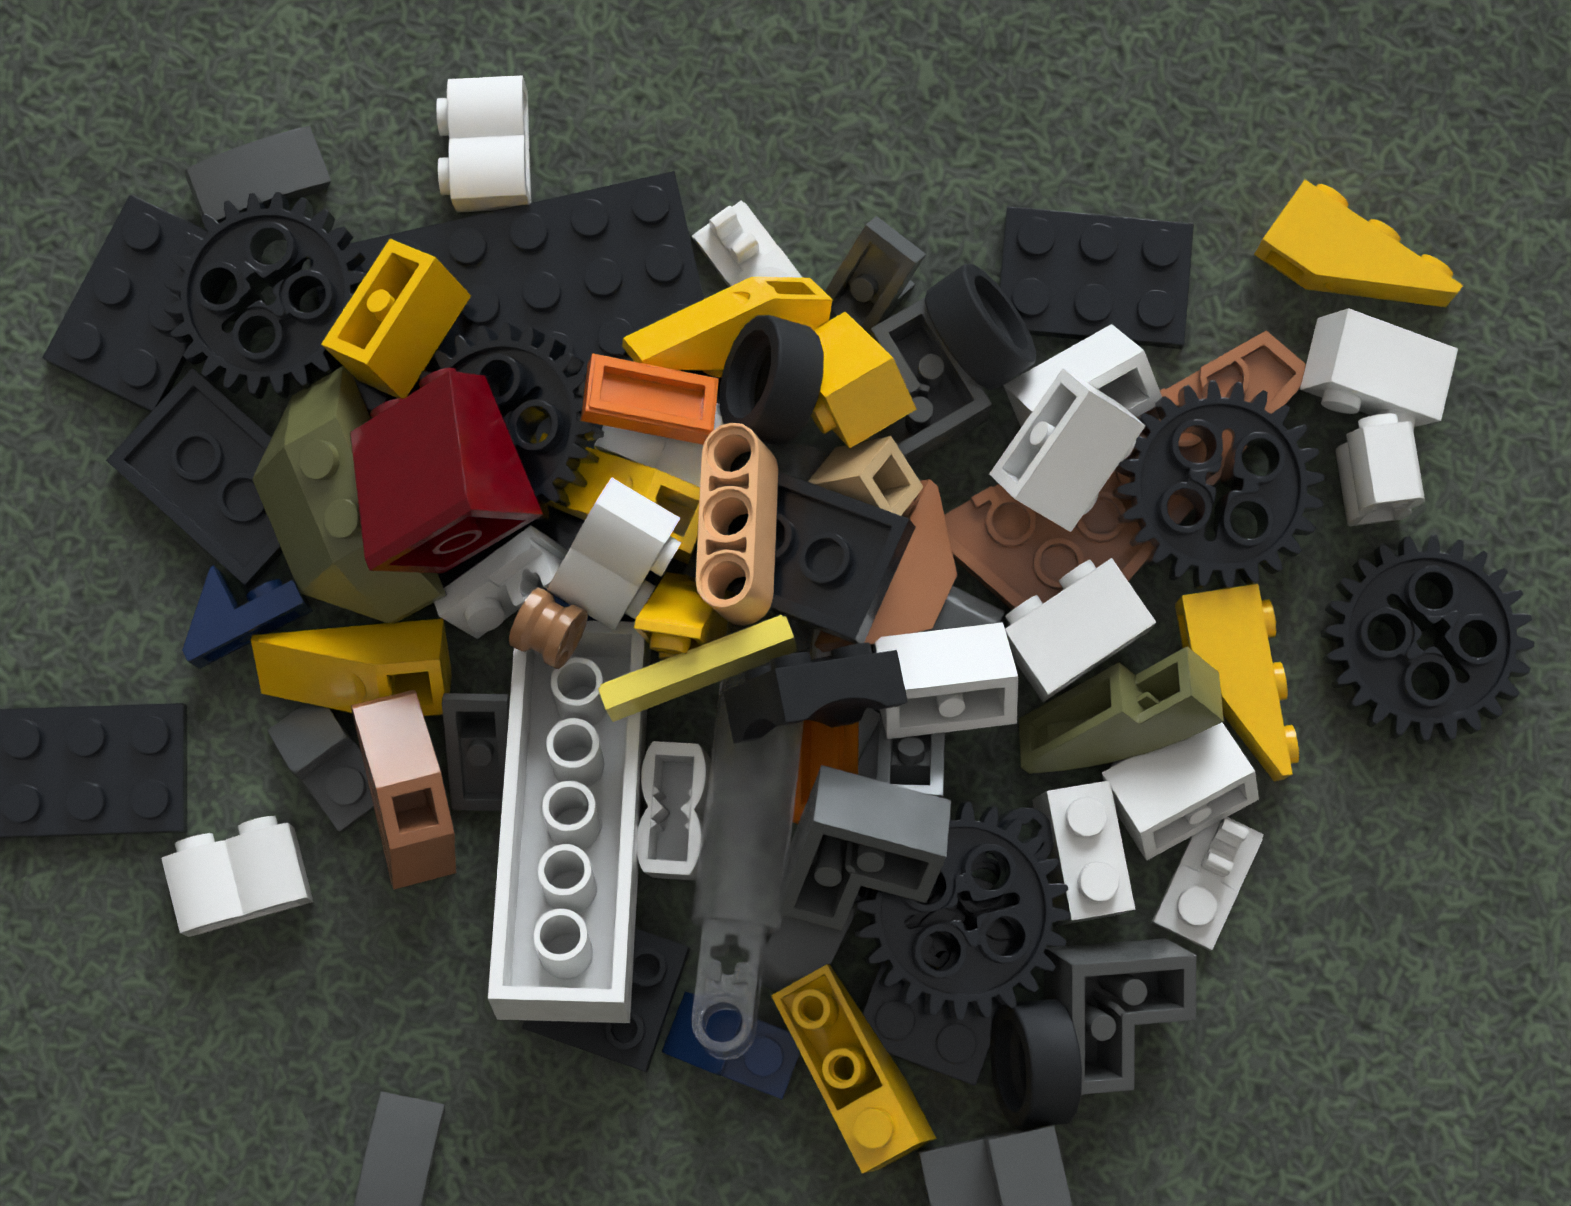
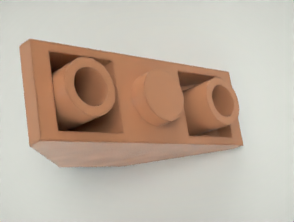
M930 479L920 481L923 489L902 514L903 517L909 518L916 528L864 643L874 644L879 638L884 636L917 633L932 629L957 577L939 488ZM820 631L814 646L822 652H829L836 648L853 645L854 643Z
M410 690L351 705L393 889L455 874L454 829L441 771L416 691Z

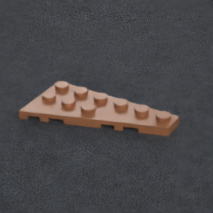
M1266 330L1202 366L1199 371L1171 387L1163 388L1160 390L1162 397L1166 396L1179 408L1178 391L1186 385L1191 386L1200 400L1202 399L1204 385L1210 380H1216L1221 397H1226L1231 386L1236 382H1241L1244 389V401L1250 402L1262 390L1268 392L1265 410L1272 414L1280 407L1286 405L1301 388L1306 364ZM1156 407L1145 412L1160 420ZM1224 430L1222 433L1223 457L1221 468L1216 474L1206 480L1208 485L1214 486L1221 478L1225 458L1232 443V433L1228 430ZM1141 432L1140 435H1139L1140 437H1143V438L1146 437L1142 432ZM1192 433L1181 434L1179 450L1182 456L1190 462L1203 463L1207 456L1204 441ZM1244 446V449H1243L1242 453H1243L1249 446ZM1130 453L1126 459H1134L1135 455ZM1115 470L1100 490L1097 501L1092 509L1081 517L1071 532L1015 500L1000 484L988 487L971 497L969 501L944 514L954 560L1011 610L1035 595H1038L1040 600L1045 603L1064 590L1059 580L1089 559L1097 568L1112 558L1129 582L1147 562L1154 546L1150 541L1133 547L1129 543L1141 528L1138 522L1119 523L1118 517L1130 509L1132 504L1131 500L1113 497V491L1119 486L1130 483V477L1122 475ZM1171 495L1167 503L1168 514L1176 524H1180L1194 509L1192 502L1181 495Z

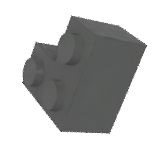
M925 297L871 328L870 336L894 358L917 409L864 441L891 436L911 466L988 421L992 403L981 385L977 384L961 368L937 334L928 315Z
M821 765L785 857L777 914L842 931L860 886L926 903L947 857L951 800Z
M1166 938L1046 947L1044 950V954L1056 966L1054 971L1044 970V1000L1057 999L1066 1007L1074 1024L1080 1046L1082 1064L1081 1095L1134 1090L1135 1025L1196 1020V955Z
M1055 1126L1026 1127L917 1151L929 1206H1072Z

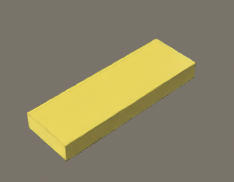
M782 615L688 650L687 654L675 655L602 683L598 690L612 722H615L768 663L773 658L794 653L797 651L795 638L786 616L782 617Z

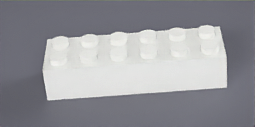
M587 621L577 648L566 664L560 669L544 663L542 654L533 649L523 652L514 648L488 988L489 1003L496 1018L499 1020L630 1023L639 869L637 839L638 826L642 816L643 791L641 771L645 757L647 709L612 722L605 709L598 688L601 687L600 684L650 665V644L634 629L635 622L620 621L616 629L612 630L599 621Z

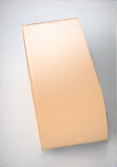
M731 422L720 425L713 430L705 440L702 449L696 585L702 599L724 619L734 625L746 626L754 624L763 618L770 609L773 600L778 465L773 453L750 428L743 424ZM745 452H751L750 459L744 467L730 472L731 464L737 456ZM748 514L747 523L743 529L736 534L727 535L728 527L733 519L739 515ZM746 577L745 585L741 592L735 597L725 600L724 595L728 585L736 578Z

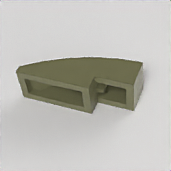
M1188 646L1136 675L1118 662L1019 718L1021 768L1027 773L1032 774L1065 771L1112 763L1172 745L1224 722L1219 672Z

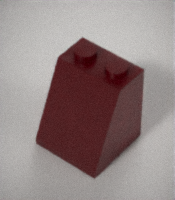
M444 368L434 371L421 379L419 382L421 388L404 399H393L380 404L371 411V420L350 432L364 557L369 571L445 573L543 515L484 375L457 372L455 368Z

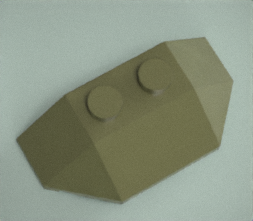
M342 366L311 384V387L308 389L304 388L291 396L252 480L299 592L386 623L395 624L447 595L437 573L369 571L364 557L350 432L371 420L352 374Z

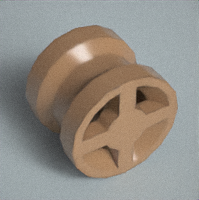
M538 587L526 598L513 622L509 636L510 646L523 652L533 649L542 654L544 663L560 669L570 659L582 638L588 618L587 611L573 604L563 607L555 603L553 594Z

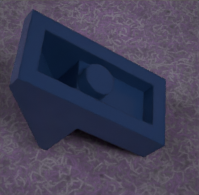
M213 565L207 574L182 651L189 663L201 669L250 644L252 635L269 634L313 612L306 596L299 592L293 580L283 584L281 579L272 580L256 587L246 595L249 602L239 607L224 574Z
M686 991L662 1049V1053L779 1099L784 1097L800 1055V1051L789 1031Z

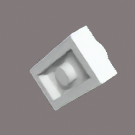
M742 200L733 207L729 205L709 219V224L691 236L728 287L750 277L803 278Z
M530 525L444 588L447 596L434 602L439 617L476 639L480 638L488 631L498 627L507 617L519 610L533 590L538 587L541 589L548 588L568 549Z
M1226 817L1191 836L1151 923L1209 951L1213 950L1260 847L1264 834Z

